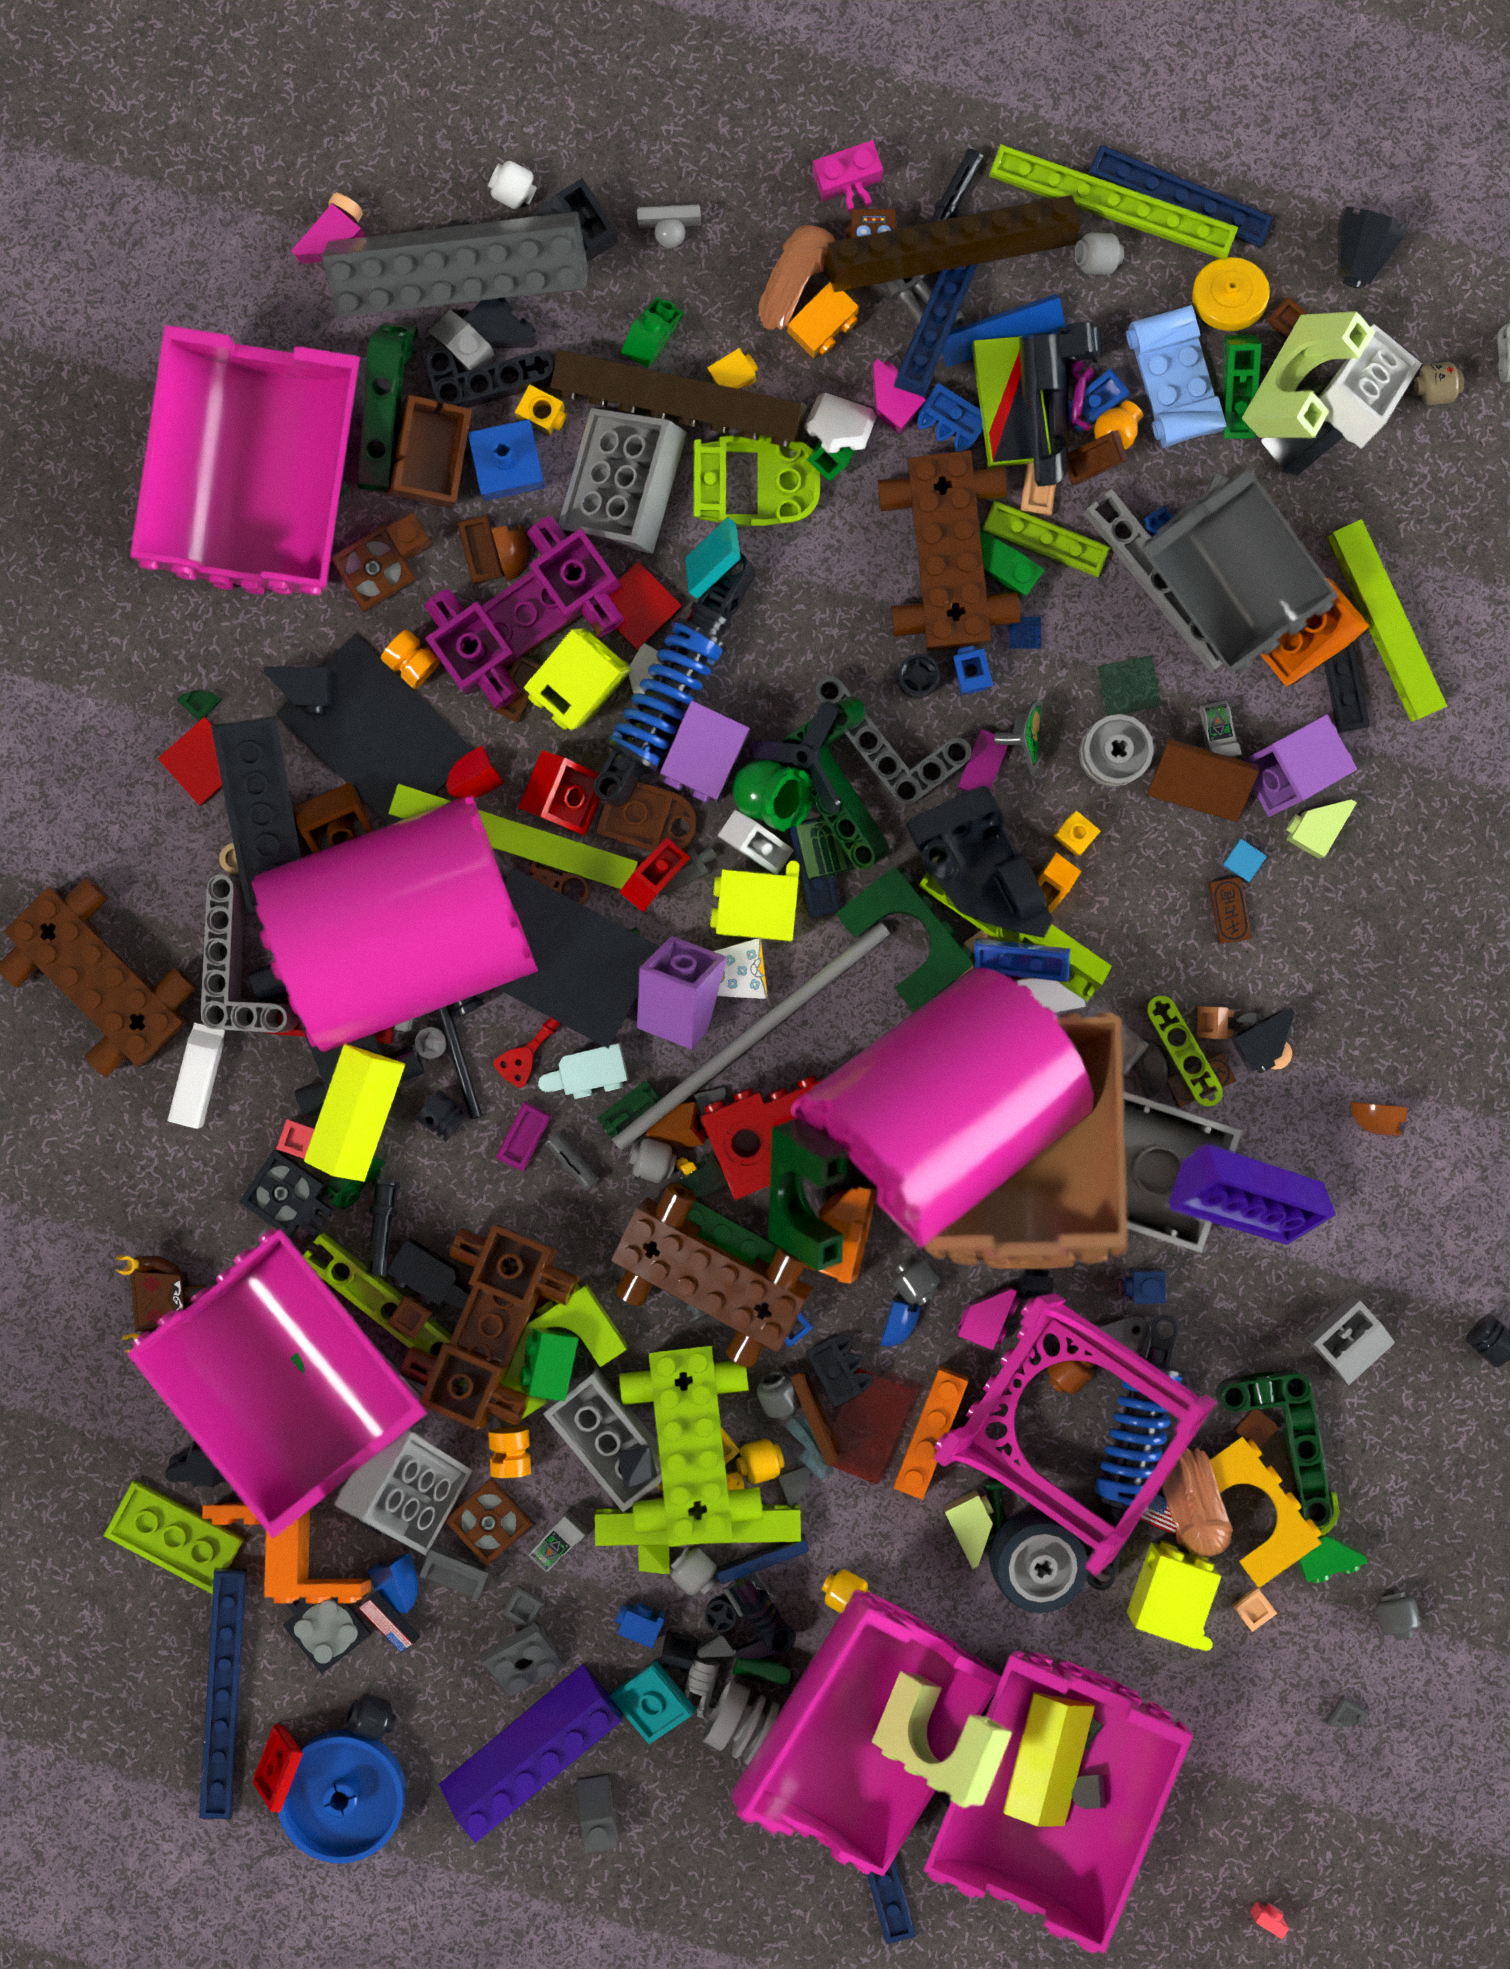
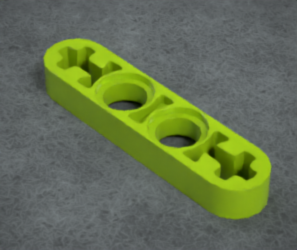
M1167 996L1154 997L1147 1006V1015L1195 1101L1203 1107L1215 1106L1223 1096L1221 1084L1175 1003ZM1160 1002L1162 1006L1167 1004L1170 1008L1166 1012L1169 1020L1171 1021L1176 1017L1179 1023L1170 1024L1162 1031L1159 1025H1164L1165 1021L1161 1015L1155 1016L1153 1014V1011L1156 1009L1155 1003ZM1180 1029L1185 1033L1186 1041L1182 1046L1177 1047L1169 1043L1168 1033L1171 1030ZM1194 1056L1201 1061V1070L1198 1073L1189 1074L1184 1070L1183 1062L1187 1057ZM1207 1072L1210 1078L1204 1079V1082L1208 1088L1213 1086L1216 1088L1217 1092L1213 1094L1215 1100L1202 1099L1199 1095L1203 1091L1202 1086L1199 1082L1193 1086L1190 1080L1198 1079Z

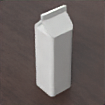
M194 1023L187 1041L168 1122L197 1129L203 1127L223 1049L225 1030L211 1029L205 1025Z

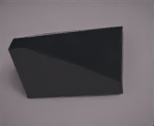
M649 1445L618 1453L624 1488L632 1487L658 1476Z

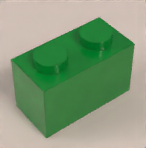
M534 1327L533 1334L529 1335L526 1342L525 1350L526 1354H528L526 1367H522L519 1375L521 1390L528 1396L566 1401L578 1338L567 1332Z

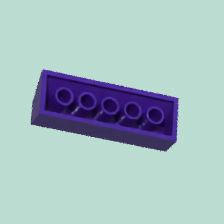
M1210 1144L1199 1146L1194 1150L1193 1154L1183 1160L1168 1203L1170 1210L1286 1245L1336 1215L1324 1182Z
M584 1663L439 1783L455 1820L475 1843L622 1721V1711L609 1697L610 1694Z

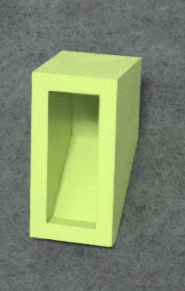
M1351 799L1305 811L1300 816L1295 814L1286 828L1290 832L1286 840L1318 859L1325 857L1357 802Z
M974 1490L943 1506L945 1514L972 1569L978 1567L993 1525L989 1515L994 1513L987 1496L980 1497L977 1490Z

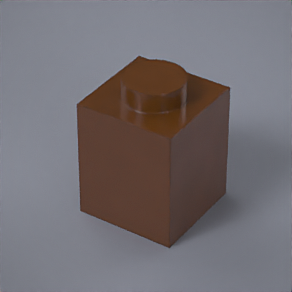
M414 513L386 527L405 561L433 547Z

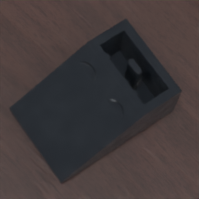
M583 178L555 194L530 216L578 212L587 262L618 244L617 233Z

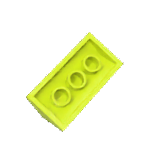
M344 1043L304 1162L331 1176L364 1182L405 1063Z
M1033 1691L1003 1810L1004 1814L1037 1827L1065 1826L1072 1799V1790L1077 1780L1095 1708L1094 1704Z

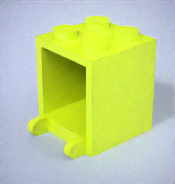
M587 628L572 629L525 685L524 689L530 693L528 698L532 703L541 709L546 707L553 714L551 718L558 726L564 730L567 728L574 730L584 727L633 669L629 663L623 661L601 642L594 632H590Z
M790 861L787 864L786 876L722 870L721 877L715 876L714 896L719 897V907L712 908L710 927L716 928L717 935L792 942L799 864L796 861Z
M1161 1540L1160 1545L1151 1542L1127 1610L1130 1620L1136 1629L1194 1649L1198 1648L1209 1651L1213 1643L1209 1637L1204 1636L1203 1628L1221 1575L1214 1568V1564L1208 1561L1209 1557L1182 1553L1178 1551L1179 1546L1168 1541Z

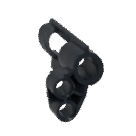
M1092 322L1071 323L1065 325V330L1027 335L1019 338L1022 394L1032 419L1034 477L1038 487L1054 485L1061 481L1067 473L1069 363L1074 364L1081 360H1093L1096 363L1098 362L1097 359L1102 358L1101 328L1094 327ZM1039 390L1046 392L1049 399L1051 454L1042 456Z

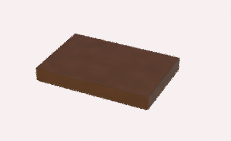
M1168 739L1149 785L1147 796L1238 822L1258 776L1259 765Z

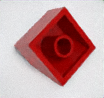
M542 750L518 808L586 836L601 799L594 792V781L599 773L567 758Z

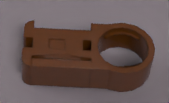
M537 862L531 864L529 869L531 878L563 895L564 891H569L570 886L566 884L570 880L580 881L585 886V891H579L578 896L583 898L576 902L581 905L588 902L591 896V888L587 880L578 875H571L565 872L560 873L543 866L538 868L539 863Z

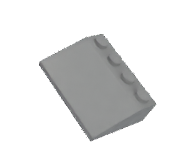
M591 408L558 523L562 530L574 533L581 528L588 538L626 549L653 554L687 432L670 420Z
M406 1430L350 1476L346 1485L342 1487L334 1505L416 1551L427 1555L473 1470L414 1433Z

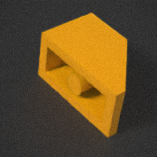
M1057 852L1036 877L1044 893L1050 913L1067 895L1082 872Z

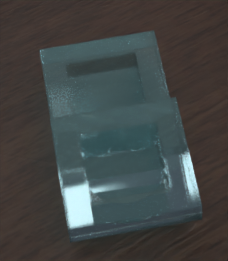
M802 1416L792 1417L785 1428L807 1448L799 1459L821 1480L830 1478L834 1474L833 1466H826L810 1424Z

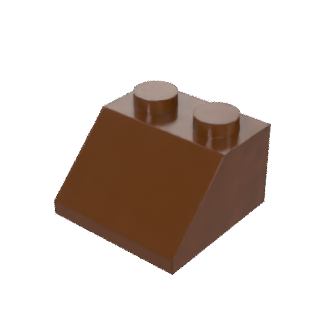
M351 781L293 807L298 828L313 853L375 830L364 804Z

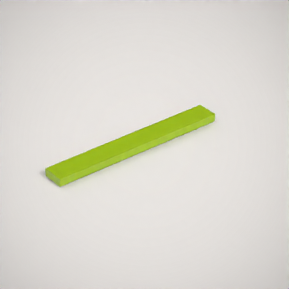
M1001 144L989 177L1049 199L1073 195L1078 209L1224 260L1227 259L1238 227Z
M398 784L388 814L406 819L452 801ZM478 810L492 848L618 889H622L636 870L637 861Z

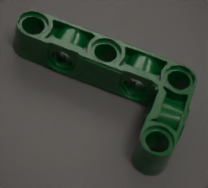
M384 322L370 337L367 353L357 484L359 489L388 493L392 466L396 463L393 458L399 428L403 370L405 363L415 354L413 343L414 337L418 338L417 327ZM377 378H386L390 383L391 389H382L378 385ZM372 440L381 441L385 446V452L376 451L372 445Z
M1289 1369L1276 1372L1254 1373L1245 1377L1222 1381L1216 1388L1215 1396L1217 1401L1228 1411L1241 1412L1280 1406L1283 1408L1286 1429H1283L1288 1465L1293 1470L1296 1489L1293 1493L1302 1506L1298 1512L1305 1521L1311 1519L1317 1527L1326 1525L1331 1518L1332 1510L1318 1415L1309 1379L1302 1373ZM1294 1378H1299L1301 1382L1300 1388L1296 1392L1289 1393L1287 1389L1288 1383ZM1237 1388L1239 1391L1238 1398L1234 1402L1227 1403L1225 1401L1226 1392L1229 1389ZM1303 1441H1310L1309 1451L1303 1455L1298 1454L1297 1448L1299 1444ZM1314 1503H1320L1319 1513L1315 1516H1308L1309 1506Z

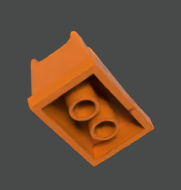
M863 1185L854 1187L849 1191L843 1189L836 1195H833L819 1209V1218L844 1234L843 1261L820 1271V1273L837 1278L838 1281L848 1284L858 1279L878 1187ZM805 1265L806 1268L814 1270L808 1265Z

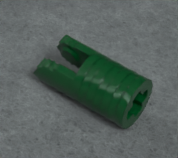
M771 1655L759 1659L736 1658L733 1668V1675H739L753 1681L756 1680L760 1683L767 1680L784 1685V1683L787 1684L789 1679L792 1678L791 1670L784 1664L782 1665L779 1662L770 1660Z

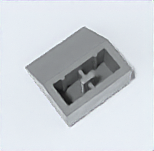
M1352 1296L1305 1338L1348 1385L1357 1379L1395 1343L1379 1320L1360 1300Z

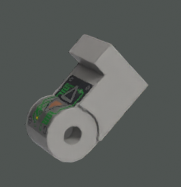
M1224 700L1200 705L1202 732L1206 750L1232 758L1242 755L1239 742L1236 740L1228 702Z
M566 1510L527 1555L542 1570L547 1572L585 1536L587 1528Z

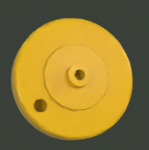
M1227 257L1226 260L1216 259L1204 266L1196 276L1192 290L1193 307L1206 324L1224 331L1245 329L1257 322L1265 312L1270 294L1269 283L1262 270L1248 260L1238 257Z

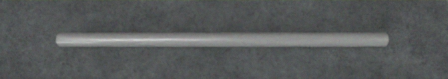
M880 922L670 1091L654 1106L613 1137L612 1141L621 1151L624 1150L890 935L888 929Z

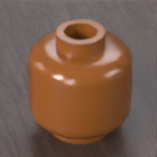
M1068 1347V1352L1074 1354L1078 1351L1079 1347L1075 1349ZM1071 1360L1048 1366V1373L1051 1377L1049 1383L1059 1393L1066 1391L1070 1394H1077L1093 1378L1094 1363Z

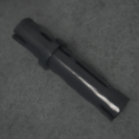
M974 149L966 150L965 156L952 177L942 199L937 200L935 203V212L929 223L941 221L949 201H952L942 220L958 216V207L981 163L984 161V156ZM967 172V174H966V176H965V178H964L962 184L960 185L958 191H956V188H957L959 182L961 181V179H962L964 173Z

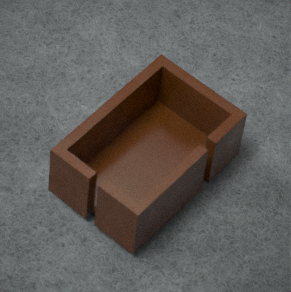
M409 395L402 405L393 458L394 461L398 462L392 466L387 495L450 508L456 504L472 409L443 403L437 409L436 414H433L431 412L437 408L438 401Z

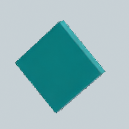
M729 517L685 557L688 590L695 598L702 596L740 559L736 523Z
M657 1661L619 1686L609 1696L649 1745L691 1717L696 1711L694 1705Z

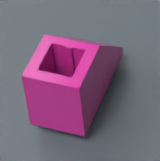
M877 358L872 368L875 414L900 435L921 410L926 399L893 387L898 369L890 362L882 363Z
M1007 1286L967 1303L956 1330L957 1335L991 1350H994L996 1343L1001 1345L1007 1331V1327L1003 1326L1007 1315L1014 1314L1019 1302V1298L1015 1297L1017 1291Z

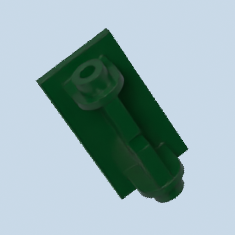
M645 1080L597 1119L602 1124L604 1131L613 1138L654 1106L661 1098L649 1082Z
M373 1156L364 1182L334 1176L327 1184V1190L324 1194L331 1200V1204L346 1209L347 1206L353 1205L359 1199L360 1192L367 1183L372 1182V1180L380 1175L381 1167L386 1162Z

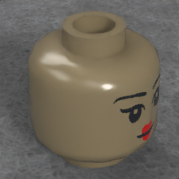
M1450 361L1424 365L1420 370L1419 376L1414 378L1415 395L1421 396L1422 401L1429 406L1454 402L1458 394L1463 392L1464 388L1462 370L1456 368Z

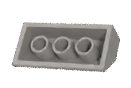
M597 1367L567 1391L566 1401L557 1400L543 1413L623 1512L630 1508L634 1501L640 1500L662 1482L658 1441L628 1405L622 1404L621 1396ZM649 1445L658 1476L632 1487L624 1488L618 1453Z

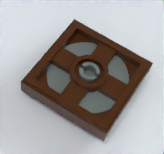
M384 525L330 557L364 613L417 581Z
M492 1476L450 1513L445 1520L449 1527L486 1567L534 1523Z

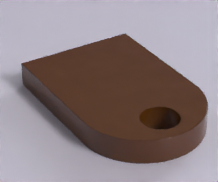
M638 781L626 803L621 806H611L605 803L596 834L651 852L668 837L683 850L689 845L695 835L697 820L691 804L684 797ZM617 783L611 785L608 796L615 793ZM677 819H684L689 824V832L683 837H677L671 831V825Z

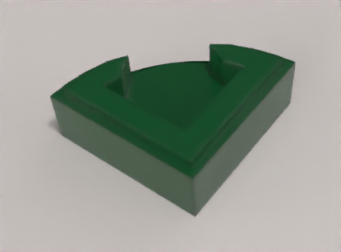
M207 691L187 692L177 699L198 721L206 717L222 700L217 695Z

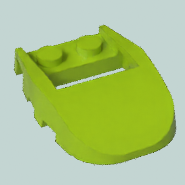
M733 435L723 436L719 438V441L701 443V439L694 440L693 518L722 523L729 517L736 523V527L787 524L804 519L815 509L820 497V472L807 461L813 450L807 444L800 441L799 443L790 442L789 448L771 444L772 437L763 435L759 436V441L740 436L733 437ZM726 452L757 453V515L726 514Z

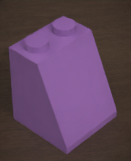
M691 701L660 772L662 776L666 777L664 783L680 791L685 786L694 791L692 795L694 798L707 804L710 803L711 799L718 802L750 735V728Z
M1327 714L1242 760L1259 765V773L1252 788L1268 817L1304 801L1358 770L1350 753L1339 737L1336 727Z
M671 936L639 968L637 1028L680 1046L693 1049L708 1032L727 956Z

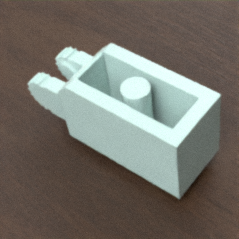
M620 1043L610 1045L609 1049L600 1047L564 1056L558 1064L560 1070L541 1075L538 1086L545 1093L564 1089L566 1095L573 1093L574 1099L593 1095V1088L604 1086L605 1092L623 1088L622 1082L629 1080Z

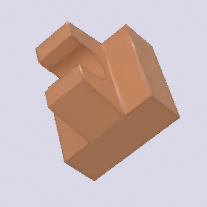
M1198 1006L1196 1038L1227 1039V1037L1233 1036V1030L1228 1029V1017H1234V1011L1229 1010L1227 1007Z

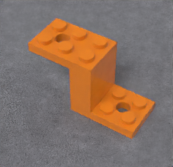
M216 1502L203 1505L202 1519H212V1525H229L238 1522V1519H244L245 1525L261 1524L245 1502ZM310 1509L275 1538H272L266 1530L264 1597H274V1603H293V1600H299V1597H306V1603H324L325 1600H330L331 1597H338V1603H356L357 1600L362 1599V1596L371 1592L370 1578L309 1579Z

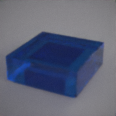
M1020 617V623L1009 624V649H1041V617Z

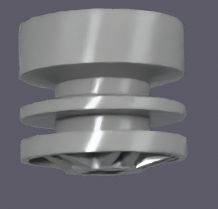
M730 1680L711 1713L703 1733L702 1742L722 1751L729 1741L733 1740L732 1757L737 1759L746 1747L743 1763L748 1765L776 1720L780 1705L772 1700L762 1712L766 1700L765 1696H758L750 1706L747 1704L750 1689Z

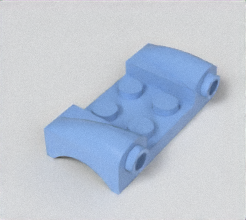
M1192 305L1131 322L1126 331L1127 342L1130 349L1135 351L1154 417L1152 422L1153 433L1156 440H1160L1162 448L1195 437L1222 432L1227 427L1219 397H1215L1199 342L1201 334Z

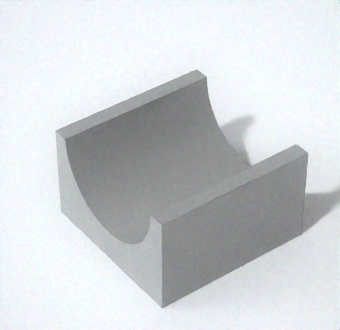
M1123 1092L1127 1229L1202 1253L1212 1222L1170 1210L1168 1203L1185 1158L1193 1154L1196 1148L1206 1144L1235 1153L1242 1131Z

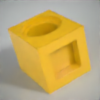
M740 348L707 368L708 376L713 384L736 389L742 386L748 387L756 382L755 372L758 370L751 355L748 353L744 356Z
M530 384L515 411L517 419L520 421L530 419L534 428L549 436L552 435L554 429L557 431L561 429L567 417V414L564 413L565 407L562 401ZM540 406H548L551 408V413L547 418L540 419L535 416L536 409Z
M1075 811L1052 837L1077 857L1085 851L1101 830L1078 811Z

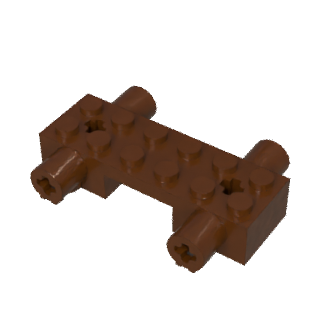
M971 451L909 457L907 460L908 477L878 480L881 512L912 508L921 583V602L891 606L894 637L925 634L927 652L989 645L991 642L990 626L1020 623V605L1017 592L986 595L976 502L1007 497L1004 466L973 469ZM942 483L945 484V487H949L946 495H939V490H934L938 487V484ZM952 608H958V612H963V615H960L959 621H953V616H947V614L951 613Z
M85 877L67 896L58 888H46L3 931L16 946L0 961V974L9 983L19 988L39 968L105 1034L85 1055V1059L97 1072L104 1077H108L127 1057L136 1067L146 1066L190 1022L177 1008L197 989V986L182 970L175 966L155 986L146 977H140L99 936L102 932L89 920L109 898L95 882ZM50 927H56L54 930L55 938L49 937ZM138 1016H145L143 1020L145 1028L137 1026L139 1022Z
M669 1183L659 1203L646 1197L636 1208L611 1259L612 1262L626 1269L617 1287V1295L631 1305L642 1306L653 1285H656L736 1329L737 1331L726 1353L732 1361L745 1367L754 1366L764 1345L778 1353L787 1340L813 1289L810 1285L799 1280L806 1264L779 1246L770 1264L757 1257L753 1264L750 1265L698 1236L702 1226L687 1219L696 1199L695 1194L692 1190L683 1187L681 1184Z
M493 1224L487 1238L465 1228L460 1229L450 1248V1257L473 1266L475 1269L468 1283L473 1288L449 1344H443L438 1356L413 1346L408 1354H406L401 1366L400 1375L426 1386L419 1401L422 1406L475 1429L484 1428L490 1414L516 1426L519 1424L527 1409L530 1396L503 1385V1382L538 1297L541 1295L567 1306L578 1284V1276L552 1265L558 1249L501 1225ZM517 1260L519 1269L517 1272H513L512 1275V1268L508 1267L510 1261L515 1262ZM467 1380L469 1390L463 1393V1386L459 1384L460 1381Z

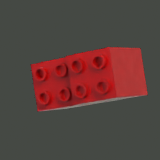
M815 1075L808 1076L797 1081L799 1087L787 1092L786 1088L782 1087L768 1093L769 1100L767 1101L763 1100L760 1090L753 1092L750 1087L734 1094L735 1100L725 1105L721 1099L705 1106L706 1113L702 1114L700 1118L735 1200L770 1186L772 1127L795 1119L791 1114L793 1103L823 1081V1078L816 1080Z

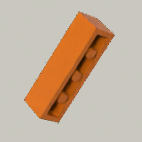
M942 1366L938 1367L895 1479L894 1489L921 1500L924 1499L937 1465V1461L933 1459L938 1452L935 1445L945 1432L949 1434L968 1384V1376Z

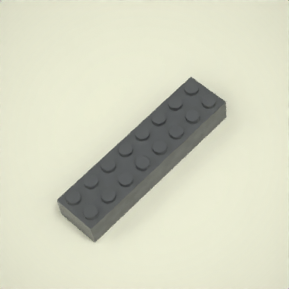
M578 212L328 241L322 255L337 317L586 288L589 275Z

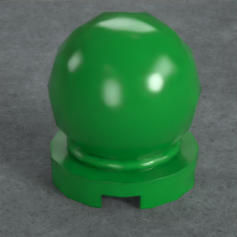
M759 759L748 763L737 773L732 787L734 801L740 812L754 821L766 822L767 825L782 832L791 826L796 828L800 826L807 817L813 801L808 800L809 787H813L810 776L793 767L785 768L774 760Z

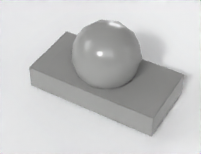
M700 206L639 207L637 209L639 228H655L654 234L658 243L663 247L672 249L678 247L683 242L686 234L685 226H701Z

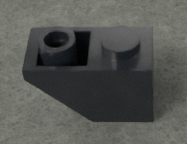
M504 298L481 300L463 318L492 348H533L537 344L536 338L533 335L536 332L534 327L524 318L519 321L511 313L514 310L513 307Z

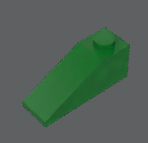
M1224 335L1222 365L1223 415L1227 427L1223 430V439L1255 438V432L1242 420V417L1259 388L1262 344L1257 335Z
M980 530L984 574L1009 592H1017L1019 599L1023 601L1045 569L1019 551Z

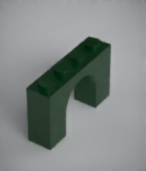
M894 866L835 914L854 939H857L879 920L891 914H907L918 919L924 925L930 937L929 956L920 968L894 988L912 1012H915L974 965L971 961L974 955L963 942L958 945L951 935L954 933V930L944 918L938 920L931 910L935 906L924 893L919 896L912 888L915 881L904 868L899 871Z
M795 1118L772 1127L768 1239L816 1272H820L843 1261L844 1234L814 1213L804 1192L803 1177L821 1188L846 1178L848 1149L800 1119Z

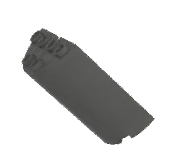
M1250 469L1237 473L1223 486L1217 485L1161 526L1157 530L1158 533L1147 539L1141 547L1230 674L1235 671L1237 674H1240L1247 670L1253 664L1251 659L1261 652L1266 655L1280 645V642L1277 640L1280 636L1287 632L1290 635H1294L1307 625L1306 619L1315 613L1319 616L1328 611L1334 605L1332 600L1338 597L1333 587Z

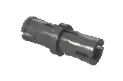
M560 1131L544 1144L562 1163L561 1168L563 1171L568 1170L584 1191H587L600 1179L581 1158L584 1155L580 1151L576 1152L561 1135Z

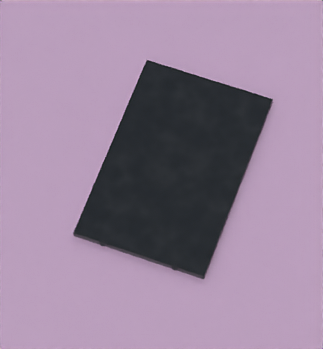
M355 633L322 666L333 671L332 709H323V714H305L304 709L297 707L289 700L276 714L346 783L351 781L357 794L390 825L404 820L403 818L388 814L398 784L434 795L447 782L449 772L455 763L473 751V749Z
M512 868L504 884L512 906L517 912L538 972L495 988L609 1049L638 996L639 968L660 947Z

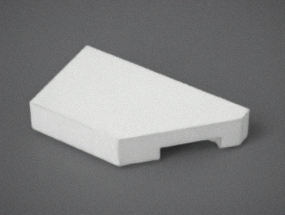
M645 643L640 647L630 664L633 670L629 673V678L634 694H645L640 688V682L644 678L653 679L648 672L649 666L651 664L661 665L656 657L658 651Z

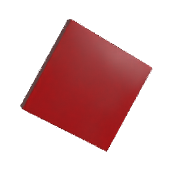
M639 561L618 580L621 588L609 595L625 618L623 623L616 629L637 651L682 608V605Z
M206 717L202 718L157 758L199 806H202L222 788L211 729L212 723Z
M274 1724L252 1779L254 1786L268 1809L278 1813L281 1812L303 1754L287 1728L280 1724Z

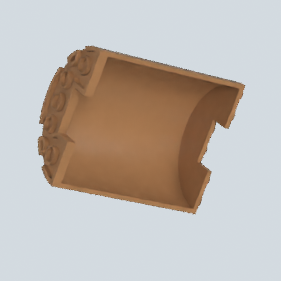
M1104 1012L1096 1014L1095 1017H1082L1080 1014L1071 1013L1063 1015V1018H1057V1023L1076 1049L1087 1072L1091 1088L1094 1092L1092 1112L926 1244V1251L939 1259L945 1258V1254L952 1258L953 1263L970 1266L976 1265L978 1260H981L985 1264L990 1265V1268L1049 1269L1073 1267V1263L1079 1259H1082V1262L1086 1264L1107 1261L1108 1253L1112 1252L1113 1256H1120L1127 1250L1121 1016Z

